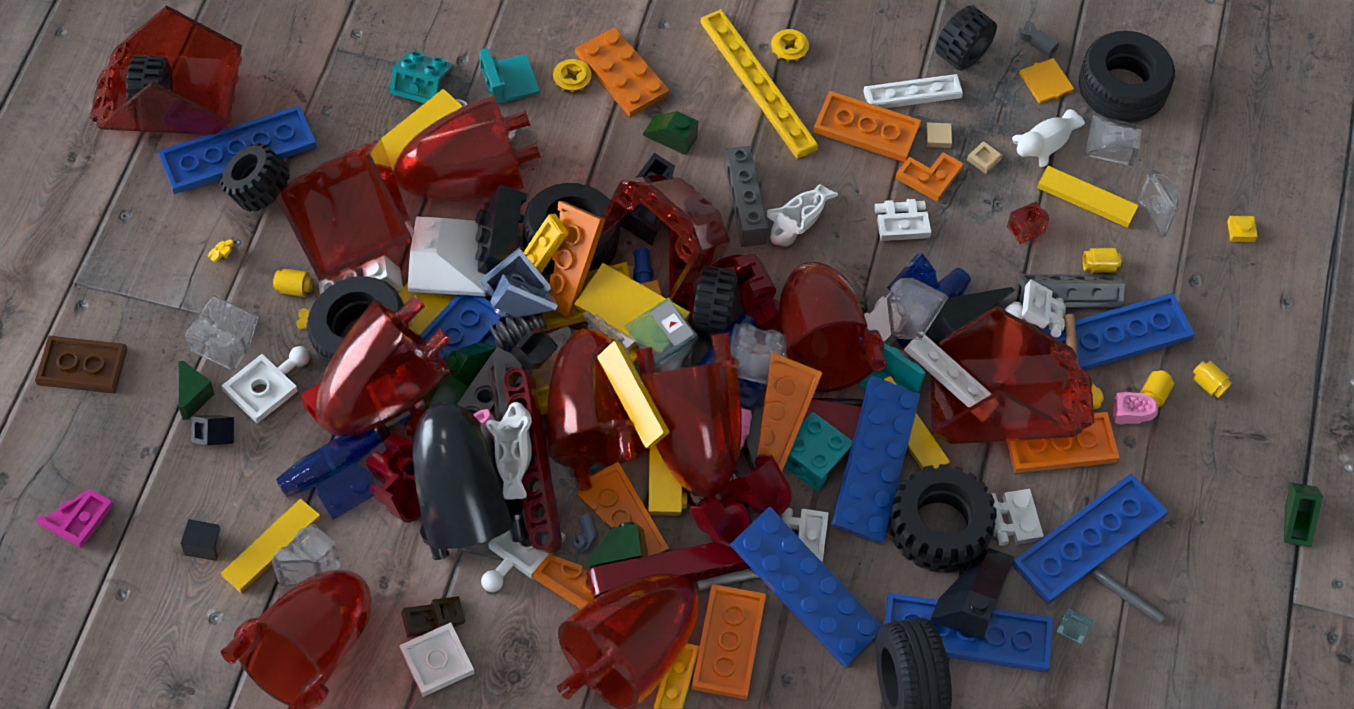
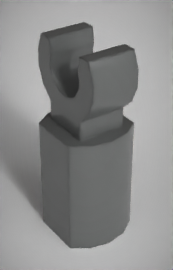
M1026 22L1024 28L1027 31H1024L1022 28L1018 29V38L1030 41L1032 46L1048 57L1056 52L1059 43L1041 30H1037L1032 22Z

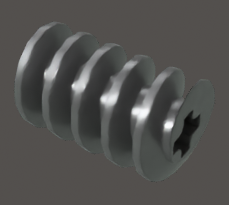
M537 313L527 315L525 318L523 316L516 317V322L511 317L506 318V326L501 321H497L496 330L490 324L489 327L497 347L507 351L506 345L509 344L513 349L516 346V341H520L529 330L542 328L545 331L547 324L543 314Z

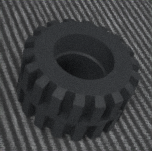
M974 5L966 6L957 12L941 31L935 47L936 53L957 70L963 71L975 64L990 47L997 31V24Z
M135 55L129 64L126 82L127 103L130 113L135 118L165 119L171 107L173 92L170 63L166 57Z
M256 143L240 150L238 154L232 157L222 173L220 183L222 190L243 210L256 212L261 208L268 207L269 204L276 201L277 197L283 193L290 178V169L270 147L264 143Z
M705 265L702 268L693 308V329L726 334L730 326L737 289L738 275L736 270Z

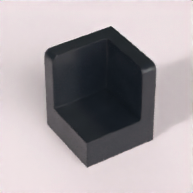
M542 328L529 330L512 349L511 353L527 371L539 369L558 348V345Z
M224 415L192 416L191 443L208 446L232 444L234 442V417Z
M188 519L180 543L184 555L216 561L218 554L215 546L221 530L218 524Z

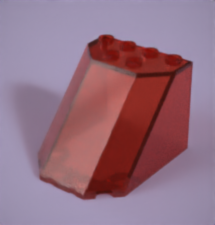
M166 5L114 48L109 57L108 66L105 70H102L97 79L90 119L96 122V126L102 130L216 135L224 128H228L232 122L231 111L236 99L234 93L239 80L237 74L242 61V45ZM133 56L166 57L172 70L173 91L152 81L127 101V72Z
M381 139L361 145L314 167L309 172L291 180L276 197L319 281L324 278L327 281L335 279L341 275V270L348 267L350 270H354L365 264L364 261L371 256L373 259L380 258L387 254V250L393 246H396L397 249L409 244L411 242L410 238L414 235L413 227Z
M651 175L622 180L602 216L605 222L600 237L625 214L636 208L640 201L679 235L675 242V250L687 263L666 298L673 302L700 276L702 268L705 265L711 266L724 253L730 243L720 212L690 184L679 177ZM651 198H652L656 203H658L660 206H658V205H656L655 203H653V201L651 200ZM671 216L674 217L679 223L675 222L671 218ZM682 245H686L690 249L692 255L686 253Z
M995 306L936 343L939 348L985 387L991 395L973 406L967 407L931 375L932 435L950 444L1075 437L1095 423L1093 393L1091 389L1092 379L1086 370H1082L1078 366L1076 361L1078 356L1073 348L1004 309Z

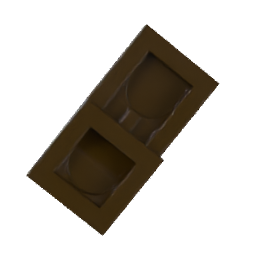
M459 596L433 599L430 605L406 607L401 612L407 638L424 635L448 623H451L453 627L465 623Z

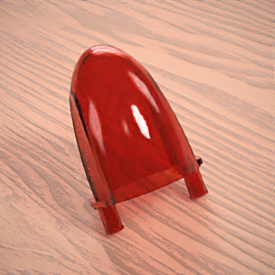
M492 95L443 116L419 132L399 153L394 164L393 173L398 185L412 195L443 201L473 200L492 197L499 185L515 190L524 189L518 167L521 163L541 158L537 143L519 149L512 148L508 136L509 132L531 126L527 112L523 110L522 112L504 117L501 114L495 95Z
M810 261L797 266L786 279L780 295L781 322L787 345L783 356L822 372L815 392H832L851 387L867 378L873 371H880L885 368L886 361L883 357L884 343L878 330L867 329L868 325L863 310L847 278L835 268L822 262Z
M412 295L399 311H393L389 307H385L380 301L374 300L339 344L324 372L316 399L318 423L329 434L353 436L376 429L411 409L452 373L450 367L438 354L451 342L450 337L438 328L437 332L426 341L410 326L409 322L426 307L415 295Z
M583 328L574 332L563 344L552 370L547 400L549 456L556 463L568 466L574 470L575 490L586 491L592 488L590 467L595 465L607 467L616 462L621 464L633 460L650 450V448L644 446L635 429L634 422L629 418L597 358L614 340L607 334L594 328Z
M729 333L711 336L716 355L714 363L659 373V371H656L652 347L635 350L640 371L638 375L669 430V433L656 444L660 456L673 477L687 491L703 498L717 495L727 486L734 474L741 449L742 411L737 365L740 362L739 359L732 357Z
M329 570L311 575L286 592L259 618L244 621L236 629L234 639L221 650V656L230 664H234L238 659L249 677L268 695L288 705V709H314L320 706L328 696L329 690L324 684L369 623L372 607L370 588L362 576L349 570Z
M660 573L640 577L609 590L566 619L559 626L558 639L563 654L573 669V673L557 685L559 693L569 687L561 696L569 700L579 689L586 685L590 690H595L604 702L614 708L635 709L668 674L684 651L692 635L699 611V596L694 584L686 577L673 573Z

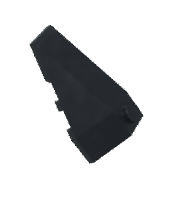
M1013 287L955 296L944 303L939 299L928 307L930 313L922 318V332L936 345H939L1015 290Z
M988 548L939 597L930 621L984 640L1014 556Z

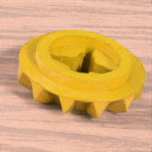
M781 30L771 40L772 53H775L778 59H786L787 63L789 60L797 62L799 58H805L809 50L808 39L797 30ZM791 44H794V49H785L786 45L790 46Z
M577 59L564 60L554 68L553 78L555 85L560 86L562 91L570 90L572 93L578 89L582 91L585 86H589L591 70L583 61ZM568 72L572 76H576V80L568 78Z

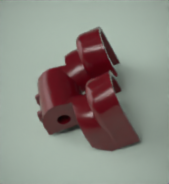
M757 254L731 255L719 259L711 265L737 271V285L741 287L740 296L743 303L742 315L749 326L744 335V349L772 340L783 333L787 321L786 308L781 302L773 299L776 294V288Z
M393 432L384 440V445L387 449L382 454L374 451L365 461L372 475L383 484L381 488L373 484L370 486V489L376 500L386 505L388 511L393 516L403 522L411 523L421 516L415 476L407 474L414 466L413 442Z
M759 454L754 462L756 468L745 477H738L717 484V490L722 499H717L714 493H706L703 495V500L700 503L690 507V514L696 525L702 532L708 534L714 543L722 547H731L730 544L752 524L750 516L746 511L749 506L760 515L768 507H771L777 515L784 513L789 507L791 489L772 454Z

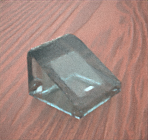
M1068 608L1057 632L1082 644L1093 620Z

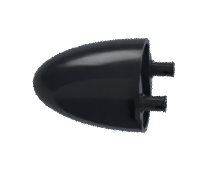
M439 402L430 406L423 413L416 427L413 438V464L418 501L423 520L420 534L423 542L430 546L433 560H441L448 557V549L477 545L494 539L509 530L513 542H522L528 539L529 535L523 519L525 515L523 500L504 498V481L496 465L495 443L485 426L471 412L452 402Z

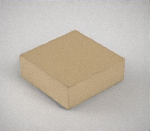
M927 122V147L951 148V123Z
M983 141L968 155L967 161L987 174L1001 160L1002 154Z

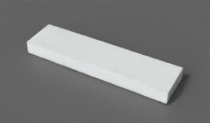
M957 74L865 86L863 91L867 103L882 108L962 98L963 95Z
M920 331L904 349L982 420L999 402L994 395L923 332Z

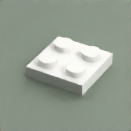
M451 623L399 645L400 651L422 697L475 674L474 668Z

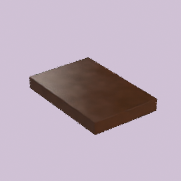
M48 335L35 382L41 386L115 394L127 346L121 343Z

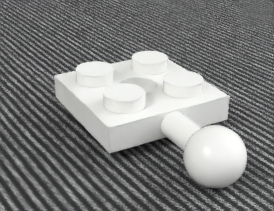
M303 346L294 347L289 354V359L278 368L261 354L222 385V390L258 424L298 392L297 386L285 375L295 366L303 367L307 365L310 361V352ZM263 384L267 386L266 390L261 393L253 391L256 385Z
M524 515L523 519L527 529L526 517ZM509 530L488 543L489 549L504 560L495 570L487 571L482 576V586L488 592L500 590L503 586V577L513 566L532 579L533 572L549 554L553 555V553L540 551L532 545L525 547L519 542H513ZM561 532L562 543H563L566 539H565V534H563V533ZM549 533L545 534L542 538L543 546L549 542Z

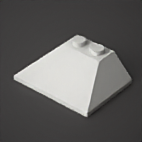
M416 216L410 248L408 292L486 296V289L479 282L486 274L478 272V261L475 259L478 249V242L475 241L478 224L475 221Z

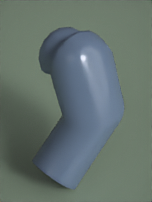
M584 514L579 517L582 532L577 538L574 537L572 541L574 548L579 552L589 550L598 537L591 514Z

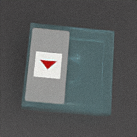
M669 297L625 325L630 336L654 368L698 340L697 334Z

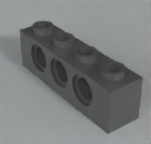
M750 146L726 148L724 167L741 247L766 244L768 226Z
M499 347L495 349L457 403V405L464 407L472 414L488 409L495 420L489 365L494 357H504L505 363L519 362L513 354ZM483 400H491V401L488 402V403H482V402H481V401H483Z

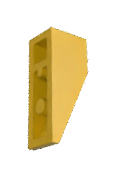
M659 441L655 446L649 448L648 513L650 516H681V509L687 508V493H682V484L661 441Z

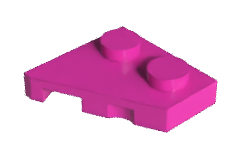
M88 489L79 494L74 500L66 501L59 505V510L46 517L44 515L39 516L36 522L44 529L82 549L114 504L112 500Z

